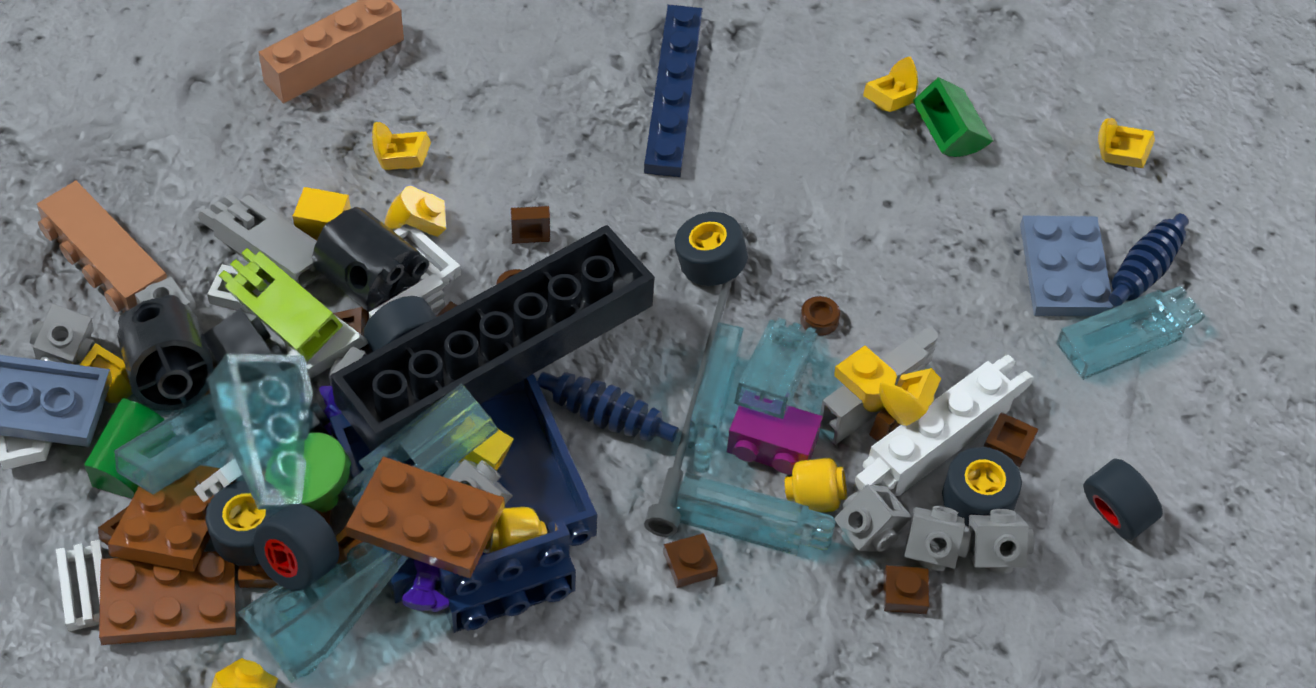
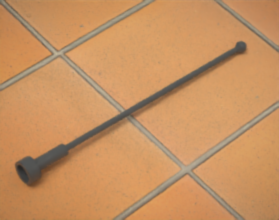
M739 223L742 227L743 235L746 237L749 229L746 224ZM732 280L722 284L673 467L667 470L659 503L651 505L647 511L644 526L649 532L658 536H673L678 530L681 514L675 509L684 475L681 466Z

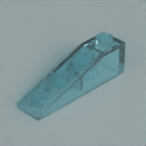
M226 354L208 378L209 388L217 420L257 508L283 509L289 504H302L306 460L303 458L305 440L309 436L310 424H307L308 407L312 404L313 395L304 356Z
M362 542L349 550L346 560L336 564L331 571L305 590L291 591L277 585L238 613L275 665L290 683H293L298 678L310 675L316 670L319 663L330 656L407 560V556Z

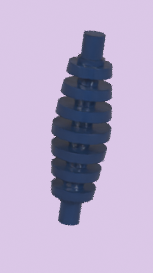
M1178 213L1173 219L1162 220L1131 247L1112 280L1114 291L1109 295L1108 299L1113 306L1120 307L1126 300H1136L1168 271L1186 239L1184 228L1188 225L1189 220L1184 214Z
M543 371L537 380L540 388L552 392L553 402L560 406L566 403V409L574 414L580 411V417L587 422L593 419L594 426L604 429L609 423V431L620 433L624 429V434L633 438L640 431V439L648 442L657 436L673 443L677 437L679 428L664 422L660 410L653 407L648 412V404L640 399L634 404V396L627 391L621 394L620 387L611 384L606 388V383L598 380L591 384L590 378L583 376L578 377L575 381V374L568 372L556 377Z

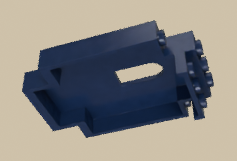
M534 374L387 457L443 477L448 470L447 467L440 464L447 447L442 445L443 439L454 423L461 426L470 413L513 438L506 457L497 470L501 475L497 482L513 495L504 508H531L536 512L539 520L543 521L546 525L547 534L488 554L483 552L471 578L438 568L440 580L437 581L435 590L449 599L450 604L444 610L453 633L464 629L467 631L476 630L483 627L490 620L505 615L517 616L531 606L545 601L557 602L566 598L571 592L576 591V569L570 558V546L582 545L590 540L591 537L597 536V512ZM340 414L330 417L333 438L339 441L351 460L348 479L358 503L380 462L345 416ZM377 546L380 553L378 559L395 604L402 602V596L413 588L417 574L414 559Z

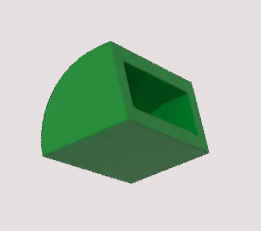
M937 77L913 100L942 154L950 157L967 156L982 150L993 142L991 135L963 88Z
M122 398L84 464L92 487L132 499L154 458L163 457L175 435L170 424L150 408L135 401Z

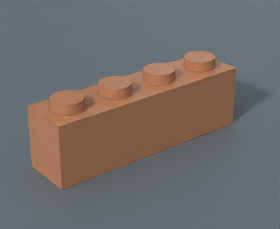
M358 0L259 51L264 83L284 104L404 40L401 9L392 0Z
M77 180L37 203L41 216L38 226L44 236L49 241L55 239L60 244V249L70 264L78 263L82 267V273L88 283L93 288L99 286L104 291L107 302L115 312L121 310L125 312L138 305L135 297L136 293L153 283H158L167 278L162 268Z

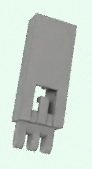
M228 194L222 198V203L217 201L210 205V209L205 208L198 214L201 222L214 231L216 238L239 254L246 248L255 255L261 251L303 288L323 275L313 267L312 254L317 241L250 195L239 200L233 195Z
M932 328L923 330L881 358L896 372L895 385H897L901 375L925 370L926 365L932 361L938 338L936 330ZM843 385L823 399L820 415L823 416L820 431L836 445L875 417L879 412L867 411L863 407V401Z

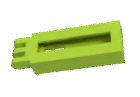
M246 248L241 254L249 263L243 266L235 259L230 263V266L238 274L233 278L230 273L223 270L218 276L226 283V289L235 299L308 362L343 325L328 308L261 251L255 255ZM257 289L259 292L262 293L259 296H257L253 293V291Z

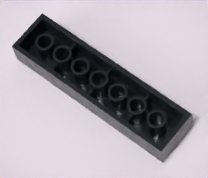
M605 225L331 374L334 403L380 462L382 457L387 458L652 307L655 277L608 225Z

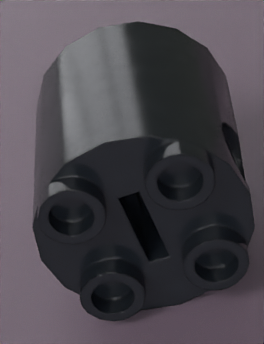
M359 207L346 210L323 227L312 254L313 267L368 312L417 284L429 267V260L365 208Z
M165 295L161 298L143 301L121 314L118 320L117 338L132 392L138 400L155 410L166 411L186 408L200 400L211 387L215 372L198 318L190 307L182 303L175 295Z

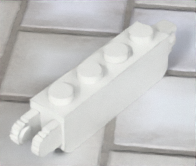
M1005 355L994 364H991L989 361L985 362L935 399L929 406L926 414L908 426L900 425L871 446L869 457L862 465L865 469L856 476V484L853 486V489L856 492L861 491L867 484L887 486L895 496H900L993 426L1000 413L1006 414L1010 410L1012 401L1030 386L1034 377L1027 371H1024L1010 381L1006 375L1012 370L1016 361L1009 355Z

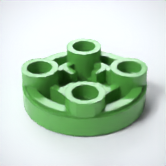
M324 433L302 434L284 443L272 455L266 466L264 482L280 495L284 508L289 504H303L314 510L326 512L335 507L338 502V494L344 488L350 474L351 460L339 441L332 436Z

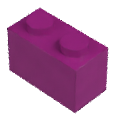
M744 392L729 429L726 452L735 455L743 461H755L774 467L781 473L792 474V469L796 462L811 460L819 438L823 416Z

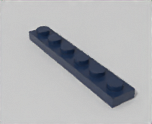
M670 4L667 6L644 162V174L681 178L703 8Z

